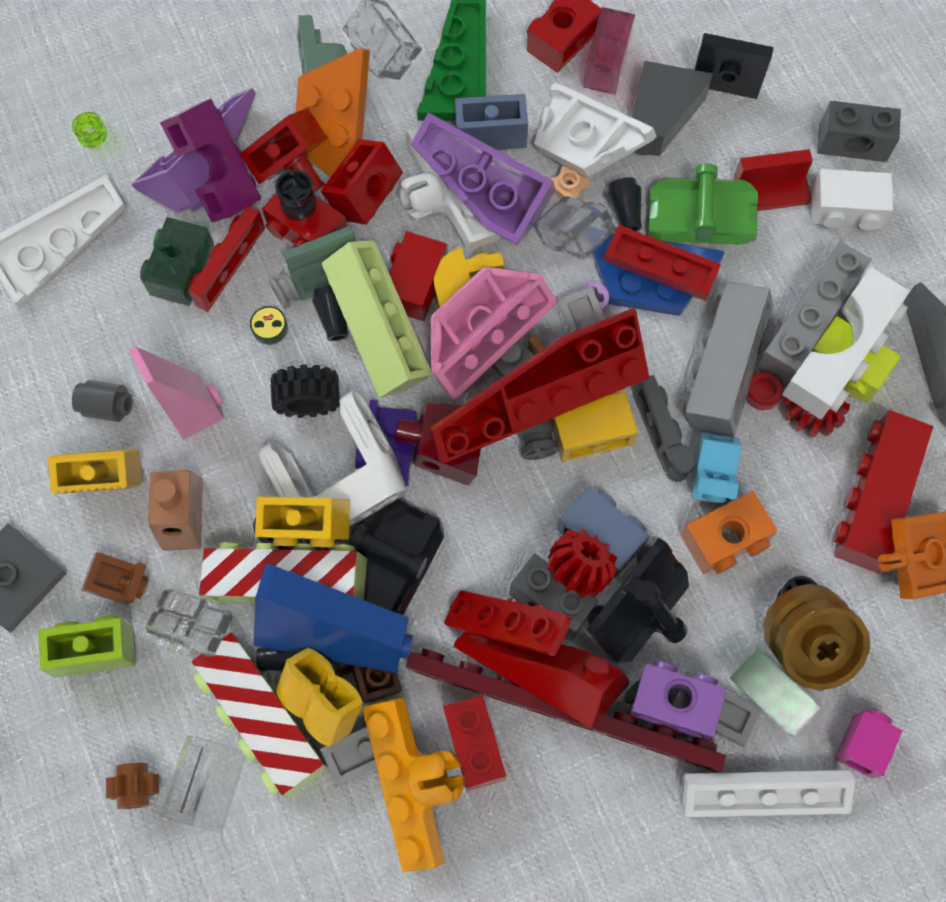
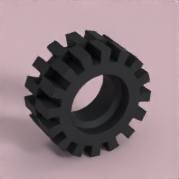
M307 364L300 365V368L289 366L287 371L280 369L277 371V374L273 373L271 375V404L273 411H276L277 414L282 415L285 413L287 417L297 415V418H304V415L317 417V414L327 415L328 411L334 412L336 408L340 407L339 376L335 370L331 371L329 367L320 369V365H313L310 368L307 367Z

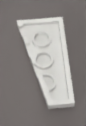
M106 175L0 233V281L18 308L126 209Z

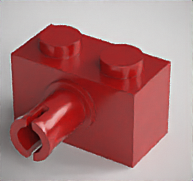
M309 108L285 117L243 150L240 156L259 185L279 176L284 171L299 170L310 177L315 193L325 184L307 160L309 157L308 153L327 140L328 137Z

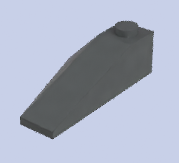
M920 282L914 285L903 302L908 307L906 313L933 404L938 411L940 421L946 427V306Z

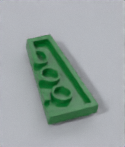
M486 0L451 1L442 30L439 48L436 49L433 59L434 64L424 88L425 93L422 103L419 104L417 110V121H424L428 113L443 121H455V98L486 96Z

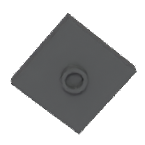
M9 523L0 531V625L11 633L67 573Z

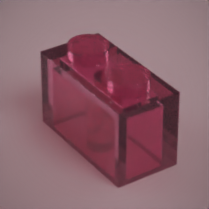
M602 7L586 61L583 88L616 95L632 37L635 14Z

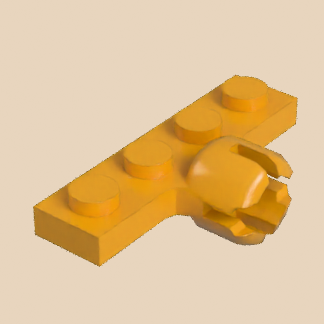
M404 697L363 706L365 722L402 872L437 868L444 864L445 860L433 816V806L449 804L451 801L459 799L464 789L465 775L447 777L446 770L461 768L462 764L455 755L448 751L428 754L419 752L415 744Z

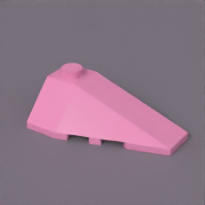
M135 347L129 350L147 386L183 439L223 419L217 408L223 404V401L214 384L206 387L199 374L143 349Z

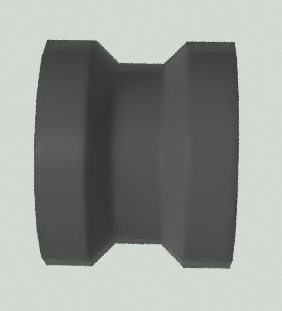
M551 419L517 433L518 438L523 441L521 448L523 459H544L559 451L557 441L552 438L554 425Z

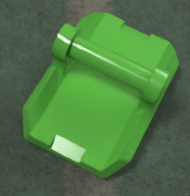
M709 163L700 164L696 167V178L665 177L650 189L648 236L664 242L740 245L756 241L758 192L745 180L717 179V166Z

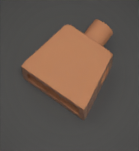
M190 470L151 472L149 528L163 551L201 549L203 479ZM171 528H178L181 531L171 532Z

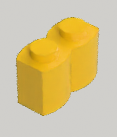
M306 648L286 660L276 689L280 702L289 712L303 719L307 731L321 744L331 747L351 733L363 704L361 696L349 682L335 675L331 664L324 656L311 648Z

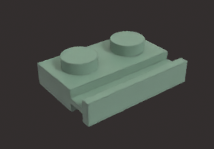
M351 226L282 252L301 301L313 297L314 290L330 285L321 263L348 242H356V236Z

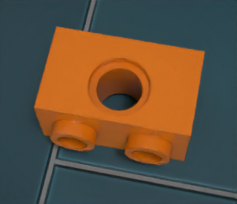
M753 490L686 524L680 536L704 575L712 570H715L717 574L727 571L738 563L735 558L747 552L750 557H753L771 547L769 541L778 530ZM730 529L734 531L739 538V543L727 542L723 538L721 530Z

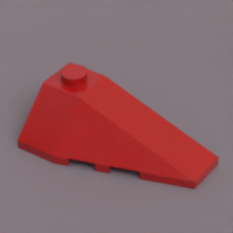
M464 632L455 640L453 646L590 729L627 688L630 681L622 670L609 664L603 658L597 657L587 650L563 644L560 645L555 656H550Z

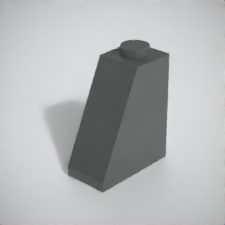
M644 61L632 118L653 127L657 137L634 152L640 155L660 156L706 100L713 73Z

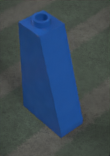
M265 565L255 597L254 646L295 654L306 648H311L327 660L397 673L400 658H409L413 635L406 634L408 617L274 565Z

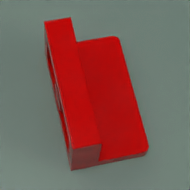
M810 149L740 158L734 174V180H745L757 190V211L808 205L812 199L806 178L813 162Z

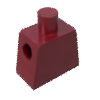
M426 404L420 415L419 422L398 419L394 441L415 445L412 464L461 484H471L477 476L481 448L442 464L439 461L430 427L462 405Z

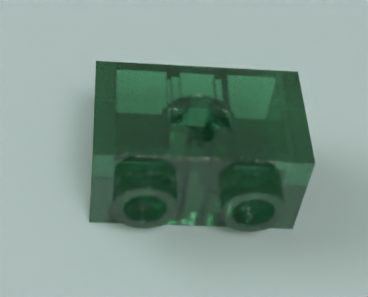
M170 217L166 218L162 229H158L154 236V249L149 260L146 259L143 262L140 271L141 281L150 296L187 306L191 305L192 298L188 292L191 279L198 271H202L208 263L210 253L215 245L207 227Z
M760 646L730 676V679L791 737H794L822 708L820 701L806 688L793 681L784 668Z

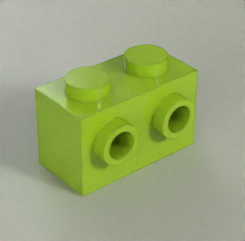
M101 616L95 618L94 622L81 624L76 621L60 622L55 624L54 628L38 630L40 670L55 678L135 666L133 627L119 616Z

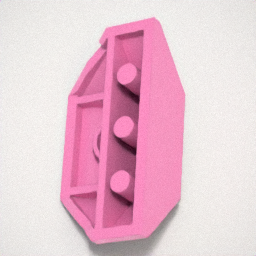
M483 267L431 315V372L452 400L455 401L558 303L541 274Z

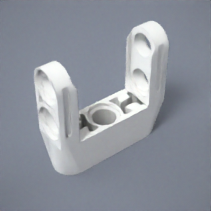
M352 390L340 398V415L367 465L315 497L313 496L293 455L285 451L278 442L272 441L259 449L260 460L279 497L350 499L349 528L397 500L407 492L396 456L369 405L356 390Z

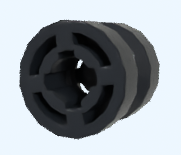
M290 170L281 174L277 179L275 187L282 212L292 220L307 219L314 213L317 206L310 177L299 170Z

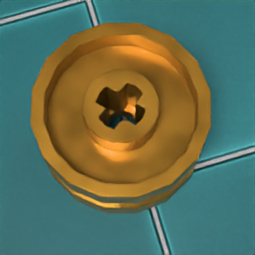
M807 584L793 587L775 600L768 609L763 623L764 641L772 654L781 663L790 678L804 688L822 691L841 686L853 679L861 670L870 651L869 632L862 619L848 607L847 603L838 594L825 586Z

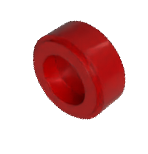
M766 371L753 374L746 397L747 403L757 410H770L774 408L783 396L784 387L781 380L775 374Z

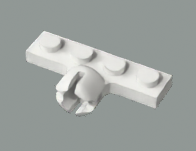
M420 128L408 131L406 142L422 168L423 173L401 181L399 194L403 208L413 207V209L406 211L407 215L413 219H421L436 213H445L450 218L468 251L498 241L500 236L488 230L412 147L411 143Z

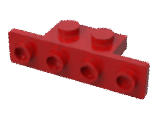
M461 590L450 606V611L444 621V625L454 630L555 656L567 635L571 618L566 614L552 611L538 604H535L533 607L511 598L503 600Z

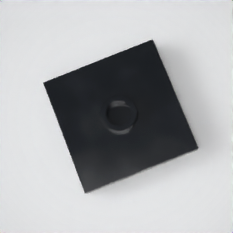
M704 33L694 70L713 73L709 87L710 90L757 99L772 58L774 47Z

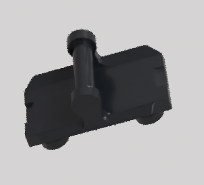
M397 499L370 515L364 527L359 525L356 528L349 545L354 546L355 551H358L367 558L365 601L401 615L405 613L444 539L443 523L438 518Z
M660 538L653 545L645 544L640 548L637 554L638 564L607 604L605 606H595L589 614L587 631L613 662L632 661L655 632L663 634L666 640L671 643H678L687 635V626L680 618L674 617L671 610L689 587L688 573L682 563L678 562L672 553L673 550L668 543Z

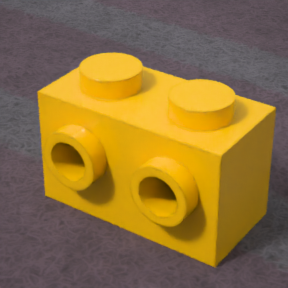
M257 496L255 537L274 538L273 545L298 546V538L310 539V547H335V539H349L350 499Z

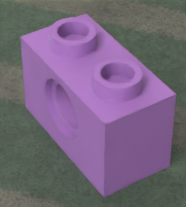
M654 661L653 665L646 663L641 674L630 716L706 741L713 739L727 689L717 686L718 680L708 675L694 673L693 678L677 673L678 667L663 661ZM676 688L685 691L689 697V706L684 709L673 707L668 701V692Z

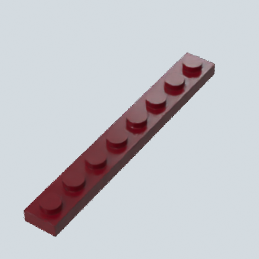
M422 648L421 654L410 653L406 665L408 671L714 772L723 771L727 755L716 752L717 744L693 737L691 744L676 739L678 732L673 729L654 724L651 731L637 726L638 718L616 711L613 718L603 715L590 729L527 690L520 688V686L498 674L496 680L481 675L483 668L472 663L460 661L459 667L444 663L445 655Z

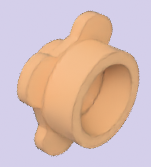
M565 165L561 167L560 173L555 178H551L555 186V195L560 200L568 203L576 202L581 196L582 190L588 189L590 186L589 177L581 176ZM570 181L572 185H567L566 182Z

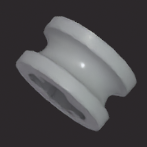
M285 271L280 273L279 279L271 278L268 280L275 296L284 308L289 306V301L295 300L297 302L301 299L296 287Z

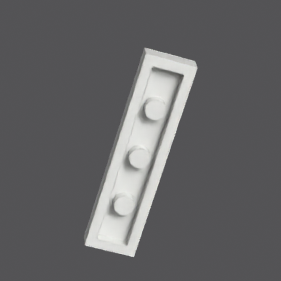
M851 770L685 773L683 809L685 817L851 814L856 781Z

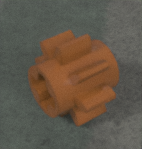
M148 763L116 766L115 777L106 778V799H117V809L148 807L149 796L159 794V774H155V772L148 773Z

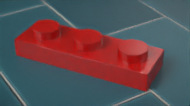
M247 205L242 214L237 215L232 220L229 232L222 243H217L213 247L209 261L203 270L198 271L193 276L188 292L196 307L208 313L262 235L265 226L260 211Z
M619 224L604 256V262L705 301L721 266L718 262Z

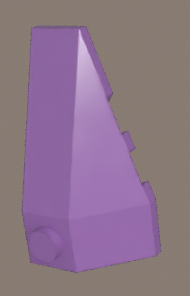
M253 88L233 95L217 108L234 143L255 98L256 92ZM173 151L167 157H159L131 185L135 190L175 212L189 208L195 211L203 206L195 189L207 182L209 178V165L206 159L196 151L177 156L175 151Z
M430 113L427 114L411 143L412 147L488 230L517 246L538 222L555 192L553 180Z

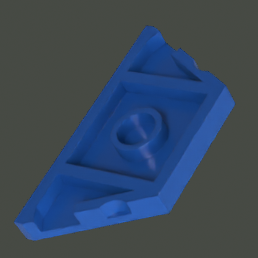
M588 229L586 242L591 247L595 258L598 276L602 279L604 286L609 292V305L677 316L684 312L693 298L692 295L604 262L605 253L614 233ZM666 242L718 263H721L724 256V251Z

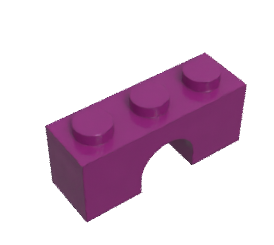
M211 98L160 122L177 156L196 151L206 159L209 165V178L204 185L195 189V192L211 222L230 218L244 210L247 205L250 206L261 200L256 189V183L252 176L249 175L240 157L239 149L232 141L223 123V117Z

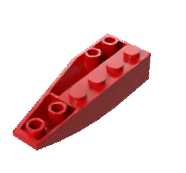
M632 308L562 336L430 427L439 461L444 464L649 379L637 311Z

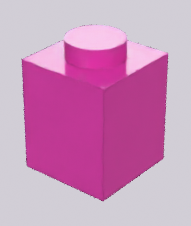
M864 710L853 715L834 759L871 779L884 776L903 730L893 726V720L889 716L876 710H869L868 712Z

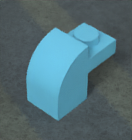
M701 432L692 484V499L728 504L731 502V499L736 500L739 488L736 474L742 449L739 438Z

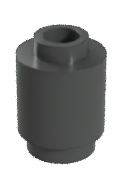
M88 380L75 386L72 393V408L75 412L81 413L83 417L120 422L125 416L129 415L132 409V396L124 385Z

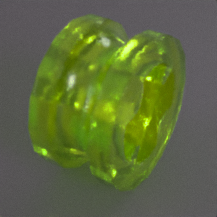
M84 112L77 115L73 120L72 131L82 146L94 148L106 140L107 129L100 116L96 113ZM89 126H91L92 129L95 128V131L90 134L87 130L84 131Z

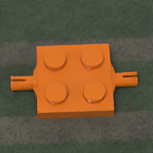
M946 510L891 519L895 553L880 555L878 562L887 563L878 564V566L885 572L897 569L900 599H918L945 593Z

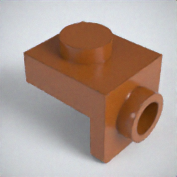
M96 552L93 555L81 591L128 605L134 602L135 597L140 599L146 589L148 576L143 575L146 565L139 562L132 564Z

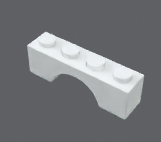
M870 267L841 310L852 328V346L834 354H822L811 351L782 395L821 420L829 409L837 412L849 395V392L843 388L849 380L857 383L869 366L863 360L869 351L876 355L889 337V335L883 332L887 324L890 323L895 327L908 309L902 303L910 290Z

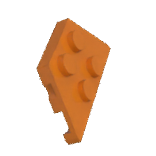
M358 48L298 77L296 112L309 108L328 137L327 140L308 153L309 157L307 159L330 177L358 139H362L370 50Z

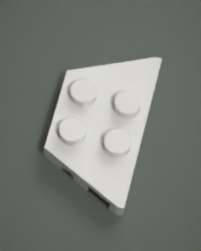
M554 82L550 89L553 95L550 107L544 108L541 118L542 125L537 131L534 145L541 154L586 177H590L652 142L657 136L653 127Z

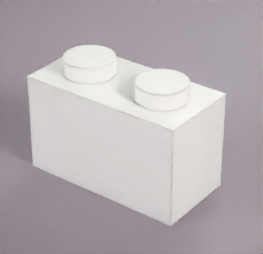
M820 169L811 187L812 224L824 225L828 228L848 226L859 227L862 230L882 229L893 212L892 173Z

